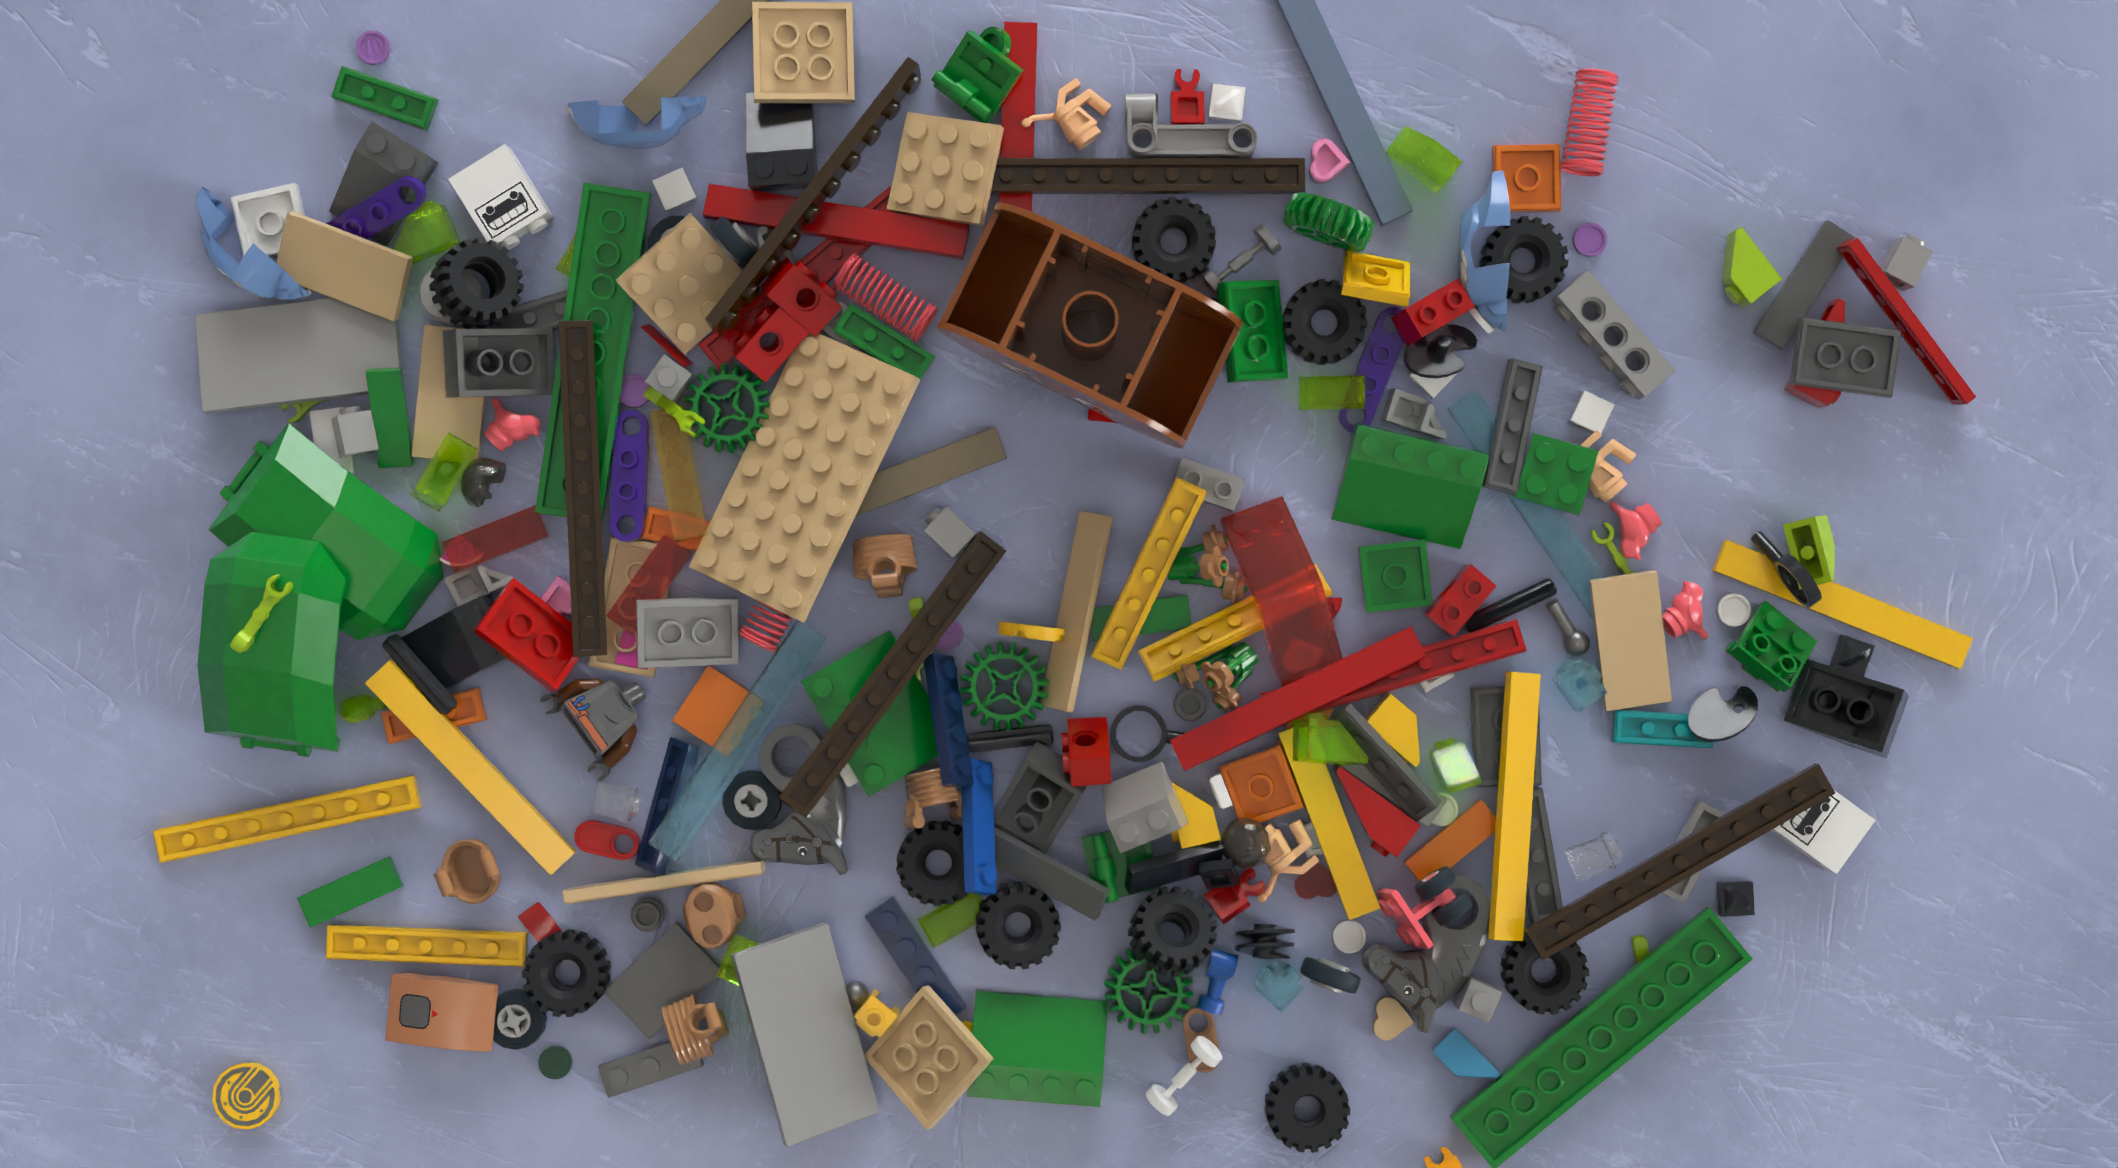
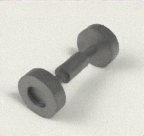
M1262 223L1253 229L1255 236L1260 242L1249 251L1244 249L1227 263L1228 267L1218 276L1208 267L1199 273L1204 284L1216 298L1219 299L1218 283L1232 272L1236 274L1253 260L1252 256L1264 247L1273 256L1282 250L1277 239Z

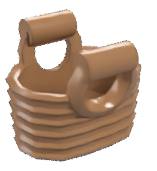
M894 533L855 540L852 543V558L854 559L852 563L854 565L853 576L857 579L871 580L878 598L902 596L905 575L914 573L918 569L916 565L917 560L915 559L916 555L914 554L915 549L913 548L914 542H912L913 537L909 534ZM884 570H892V571H893L892 573L880 574V573L883 572Z
M940 768L905 775L908 799L904 825L907 829H918L924 826L925 819L922 816V808L947 803L950 809L949 817L952 820L962 819V796L956 787H945L942 785Z
M477 839L457 841L448 847L442 859V865L433 874L442 897H457L460 901L469 904L481 903L487 900L497 891L501 880L500 871L493 853L486 843Z
M716 882L703 883L694 887L682 908L687 931L692 935L694 942L705 949H716L730 942L738 931V925L747 917L741 893L729 892L726 887Z
M691 994L690 997H685L683 1000L680 999L679 1002L674 1001L672 1005L668 1004V1006L661 1009L671 1048L679 1065L688 1064L690 1061L694 1062L696 1059H706L707 1056H713L712 1044L729 1034L723 1011L717 1010L715 1002L699 1004L695 995ZM706 1018L708 1028L704 1031H699L700 1022Z

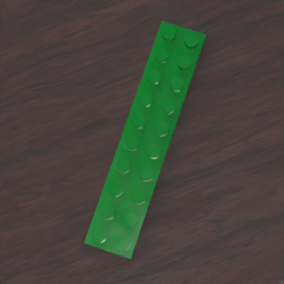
M583 182L563 321L593 320L601 521L603 523L613 458V444L620 411L636 303L616 282V279L643 256L652 194ZM559 345L535 513L567 517Z
M1706 906L1510 1066L1499 1078L1493 1080L1450 1115L1451 1119L1492 1168H1497L1752 961L1753 958L1711 908Z

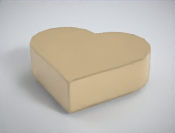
M1383 996L1376 1001L1375 1012L1377 1017L1374 1019L1372 1027L1379 1039L1391 1040L1414 1023L1394 997Z

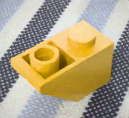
M1386 693L1365 719L1406 764L1409 763L1417 767L1420 763L1416 714L1391 693Z
M1171 780L1189 822L1181 829L1171 832L1173 843L1179 841L1181 849L1221 840L1212 805Z

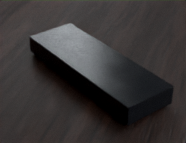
M1217 840L1128 864L1125 888L1128 894L1131 895L1200 875L1199 862L1222 860L1224 848L1220 841Z

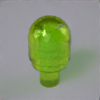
M360 694L345 699L340 705L339 712L344 721L358 723L369 720L371 717H374L375 711L385 709L387 706L378 697L371 698L368 694Z

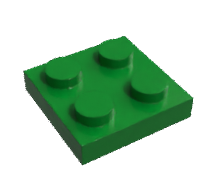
M1533 433L1519 480L1518 490L1514 498L1580 516L1599 451Z
M1425 539L1358 547L1365 613L1433 605Z

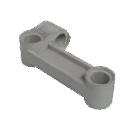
M1125 94L1127 149L1134 158H1248L1255 150L1258 139L1257 132L1248 123L1157 125L1159 123L1158 94ZM1242 134L1249 138L1251 144L1248 147L1240 148L1234 144L1233 138L1236 135ZM1137 135H1146L1151 140V144L1146 148H1138L1133 143V139Z

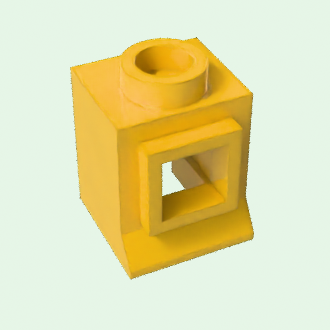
M876 989L871 992L865 1002L854 1013V1017L857 1019L855 1024L872 1038L875 1035L880 1038L897 1018L900 1011L897 1006H894L891 1010L876 998L880 993Z

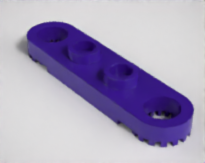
M406 175L325 224L368 239L418 209L426 200L427 189L418 178ZM402 186L411 187L416 193V200L413 202H408L407 199L404 200V197L401 196L400 188Z
M1390 307L1382 311L1370 334L1339 410V422L1343 429L1352 433L1354 425L1348 422L1346 417L1347 411L1351 407H1359L1363 410L1365 418L1362 424L1370 426L1404 344V340L1399 332L1393 334L1385 329L1384 320L1389 315L1395 316L1401 312V308Z
M626 410L618 415L613 444L609 527L616 539L627 543L637 541L644 533L647 502L650 425L647 418L636 410ZM630 418L638 419L640 422V430L633 436L626 435L623 428L625 426L624 423L630 420ZM625 517H633L636 522L634 531L627 535L622 534L618 526L620 521Z

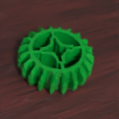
M1304 192L1293 194L1284 212L1283 222L1289 229L1294 230L1295 233L1345 251H1363L1373 234L1374 222L1368 215L1356 210L1355 207H1350L1334 199L1325 198L1322 195L1317 196Z
M722 363L720 366L721 374L718 375L715 368L711 366L708 367V373L711 378L707 380L704 375L699 373L696 377L702 385L697 387L692 383L689 384L688 388L696 392L695 397L684 396L683 400L693 404V408L683 410L693 411L703 418V401L705 400L710 403L715 410V416L712 420L713 424L709 428L706 423L694 422L691 428L699 427L694 432L696 434L694 439L698 440L706 435L703 441L704 447L709 448L715 440L716 452L721 453L725 443H727L729 453H735L736 442H739L742 450H745L747 446L745 439L749 437L751 441H755L756 436L753 434L755 428L759 430L764 427L758 424L759 419H769V415L763 413V409L770 407V402L762 401V398L767 397L770 394V390L767 388L757 390L764 381L758 377L750 382L753 376V372L750 369H747L740 376L741 366L735 364L730 374L728 365ZM737 382L735 388H731L729 393L724 396H717L709 392L720 383ZM746 388L750 391L754 400L753 417L745 413L741 407L744 397L743 393ZM718 400L721 403L726 402L729 404V400H733L732 407L742 417L728 413L727 417H723L724 410L714 401ZM737 420L747 425L744 430L737 434L729 436L719 435L722 428H725L731 421Z
M1002 641L997 642L998 652L993 653L989 644L985 645L984 649L988 656L983 658L979 652H975L973 656L979 662L977 666L971 662H966L965 664L967 669L973 671L972 675L962 674L960 677L962 681L970 682V687L960 688V693H970L972 697L963 701V705L965 707L973 703L976 705L977 708L972 710L970 716L974 718L979 712H982L985 716L981 719L980 724L983 726L987 724L989 718L994 719L993 730L999 729L1000 721H1006L1005 728L1007 731H1011V720L1015 719L1018 726L1022 728L1025 726L1022 718L1023 715L1026 714L1032 721L1036 719L1035 714L1030 710L1033 706L1041 711L1044 709V705L1036 700L1037 697L1048 698L1049 695L1048 692L1039 690V685L1049 684V679L1038 678V674L1044 673L1046 668L1045 666H1040L1037 669L1033 667V664L1039 660V657L1034 655L1028 661L1025 656L1029 648L1026 646L1019 655L1014 653L1016 649L1015 642H1011L1009 651H1004ZM1007 658L1015 660L1021 665L1013 672L1003 674L990 662L996 659ZM983 669L991 679L993 687L991 692L981 700L977 691V680ZM1029 672L1033 689L1031 697L1026 703L1018 693L1016 686L1017 682ZM992 673H995L998 678L1004 681L1018 674L1013 680L1014 685L1010 686L1014 688L1012 693L1017 699H1014L1011 694L1005 691L991 698L997 691L995 687L999 686L995 684L997 679ZM1004 698L1011 701L1019 710L1012 713H998L988 707L995 701Z
M1130 948L1125 949L1128 960L1125 962L1122 957L1116 956L1115 962L1120 966V969L1109 967L1107 971L1115 979L1104 980L1105 987L1114 989L1104 994L1105 1000H1116L1109 1006V1011L1113 1013L1121 1009L1117 1016V1021L1122 1023L1129 1017L1128 1029L1131 1031L1135 1028L1137 1022L1141 1023L1140 1032L1142 1034H1146L1147 1024H1153L1155 1034L1160 1032L1158 1024L1160 1022H1164L1165 1027L1171 1029L1172 1023L1169 1017L1173 1016L1178 1021L1183 1019L1181 1013L1177 1010L1178 1007L1183 1010H1189L1190 1004L1182 1000V998L1193 997V991L1184 988L1193 984L1192 977H1181L1185 974L1182 971L1179 977H1174L1176 987L1168 986V983L1160 982L1156 978L1157 972L1156 966H1154L1151 971L1145 967L1144 974L1138 979L1123 980L1132 968L1139 964L1148 963L1145 958L1139 962ZM1151 973L1153 986H1158L1159 989L1151 991L1148 996V1003L1146 1004L1144 989L1140 991L1139 988L1147 985ZM1121 990L1129 991V994L1137 995L1141 999V1013L1133 1010L1126 1004L1121 995ZM1169 996L1174 997L1165 1009L1151 1014L1156 1000L1168 998Z

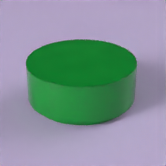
M988 27L980 34L981 38L1007 57L1011 49V39L1005 30L997 27Z

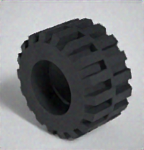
M470 238L463 240L444 254L436 262V267L431 271L430 277L434 280L429 284V289L436 293L432 297L434 305L438 303L441 305L440 314L443 317L446 314L451 316L449 322L454 325L462 322V328L471 329L473 326L476 329H484L488 325L492 326L519 303L521 297L518 294L524 288V284L518 282L523 277L522 270H516L515 265L518 264V261L515 257L510 259L507 256L509 250L506 247L497 248L498 242L490 240L485 244L484 238H475L472 242ZM464 269L477 271L486 279L490 288L489 299L476 297L467 289L463 280Z

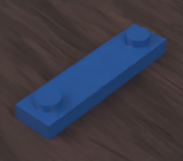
M970 758L973 767L974 785L962 788L964 886L966 893L988 896L997 894L993 804L994 775L992 772V762Z

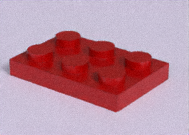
M515 578L508 581L473 630L476 635L552 693L559 689L580 658L573 657L572 623Z

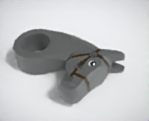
M798 722L782 725L775 728L763 740L758 754L761 771L781 793L794 776L784 773L778 767L775 760L777 745L787 736H796L803 739L813 752L823 738L813 727ZM840 773L806 818L794 810L778 826L755 832L750 841L751 854L757 860L764 862L800 865L830 863L839 875L847 873L848 867L841 848L847 822V799L844 781Z
M1460 873L1453 874L1455 882L1450 888L1466 890L1472 898L1473 909L1471 916L1466 922L1459 926H1440L1432 916L1433 910H1431L1422 917L1423 929L1434 944L1430 949L1422 948L1421 950L1400 952L1393 951L1386 945L1374 943L1362 955L1363 967L1402 1004L1417 1013V1029L1424 1033L1429 1032L1435 1011L1456 994L1470 977L1488 939L1490 899L1480 884Z

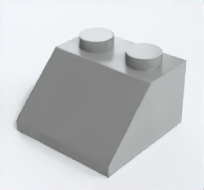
M1163 761L1101 787L1107 824L1120 853L1179 830L1189 823Z

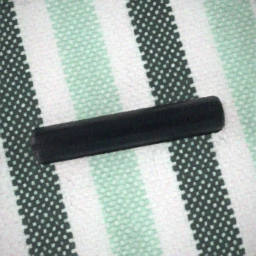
M1546 578L1474 612L1464 626L1469 633L1484 629L1556 595V586L1551 579Z
M394 634L386 638L382 644L383 649L443 715L453 711L458 704L457 700L401 637Z
M1050 724L1012 728L1011 731L1000 729L967 733L969 753L1033 746L1036 741L1041 744H1051L1054 739L1053 729Z

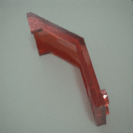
M1283 496L1221 518L1220 524L1256 601L1270 650L1269 659L1281 686L1290 684L1343 659L1321 578Z

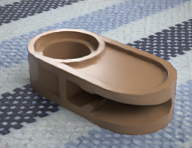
M1197 1005L1186 1010L1182 1019L1190 1064L1197 1057L1191 1049V1043L1197 1036L1207 1038L1219 1049L1212 1014L1200 1010L1196 1007ZM1201 1013L1207 1017L1208 1023L1203 1030L1195 1031L1189 1027V1019L1193 1014ZM1201 1062L1195 1069L1199 1072L1207 1073L1213 1071L1216 1067H1210Z

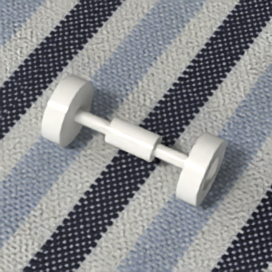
M1197 1036L1191 1043V1049L1197 1057L1191 1064L1186 1063L1172 1078L1173 1083L1167 1090L1158 1084H1153L1146 1092L1148 1101L1160 1113L1170 1116L1177 1109L1178 1104L1171 1094L1177 1088L1181 1089L1197 1072L1195 1068L1201 1062L1210 1067H1216L1223 1059L1219 1049L1207 1038Z

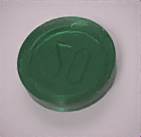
M559 1045L546 1048L538 1060L541 1073L545 1077L554 1080L566 1076L571 1070L573 1063L570 1052Z

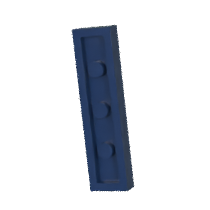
M932 653L924 660V668L942 785L945 787L966 788L974 785L973 767L969 757L968 736L963 719L957 667L954 656Z
M673 737L669 739L635 865L654 874L661 875L665 874L667 863L670 859L672 845L679 827L680 816L688 795L690 780L697 763V755L700 746Z
M891 897L865 915V918L916 993L923 986L929 985L955 1015L967 1008V1005L894 897Z

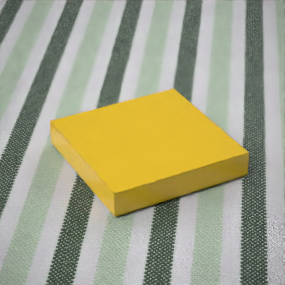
M1347 250L1343 258L1341 295L1407 307L1410 299V263Z

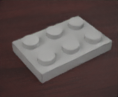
M708 597L636 600L637 667L656 668L739 664L738 598Z

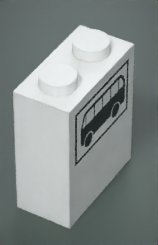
M506 144L448 179L487 242L490 240L498 242L497 248L499 249L502 247H506L508 250L514 248L520 243V237L528 232L531 234L540 232L548 226L547 221L553 218L552 213L513 150Z
M1835 791L1834 795L1771 831L1825 870L1837 874L1876 820Z

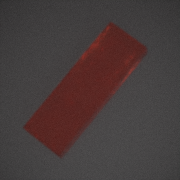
M536 505L443 541L442 544L455 574L548 538L549 534L540 513H535Z
M663 535L606 616L630 634L635 635L636 600L661 599L690 559L692 553L667 535Z

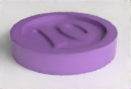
M367 31L358 38L356 51L358 56L367 64L378 65L387 60L390 55L391 46L389 40L382 33Z
M1586 223L1580 226L1573 236V245L1576 251L1586 257L1598 255L1607 244L1605 230L1595 223Z
M637 374L625 376L621 402L632 408L641 407L646 404L648 399L643 396L649 387V384L645 382L646 379Z
M954 620L935 647L941 650H952L960 644L963 630L956 620Z

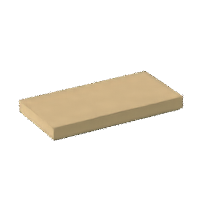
M292 211L287 213L276 263L300 286L388 320L396 321L400 316L413 257Z
M424 325L411 457L480 464L486 397L446 398L443 331L465 328Z
M611 536L604 572L607 655L589 656L588 666L655 677L656 668L640 669L615 663L618 650L621 652H631L637 648V638L634 646L630 649H623L619 646L623 630L632 633L636 637V600L669 599L678 547L640 540L627 543Z
M1651 570L1589 580L1604 709L1612 711L1671 702L1672 696L1657 571Z

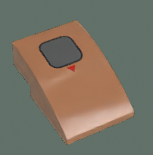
M408 971L391 974L385 1041L452 1050L492 1051L498 984L447 975L431 976Z

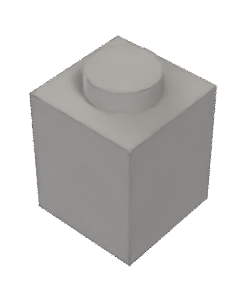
M1911 235L1893 240L1879 266L1890 282L1903 291L1915 287L1933 251L1924 247L1926 243L1923 240Z
M664 354L645 382L678 404L689 389V384L693 383L696 379V376Z
M360 406L340 409V415L331 419L339 458L373 453L379 449L371 410L360 411Z
M947 506L943 511L937 507L924 521L928 524L924 531L952 558H955L977 535Z
M1470 975L1457 992L1453 1004L1458 1010L1490 1023L1503 992L1496 986Z

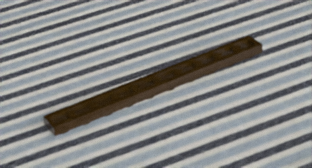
M910 57L906 58L711 310L705 320L712 330L721 335L725 329L730 330L736 324L740 317V313H738L746 302L749 304L756 298L760 291L759 285L766 276L771 277L777 271L781 263L779 259L786 250L791 251L797 245L801 237L799 233L807 223L811 225L817 219L821 212V204L827 197L831 199L837 193L841 186L840 180L847 171L851 173L858 166L861 160L860 154L867 145L871 147L878 140L881 134L880 128L886 120L891 121L895 118L901 108L900 102L906 94L911 95L915 92L921 82V73L917 62Z
M998 158L990 194H1296L1306 191L1305 158Z
M593 320L559 321L573 657L607 655Z
M979 531L779 795L778 798L804 818L809 815L1006 553L1005 549L983 532Z
M1814 763L1524 930L1539 957L1545 960L1834 795L1835 791L1820 765Z

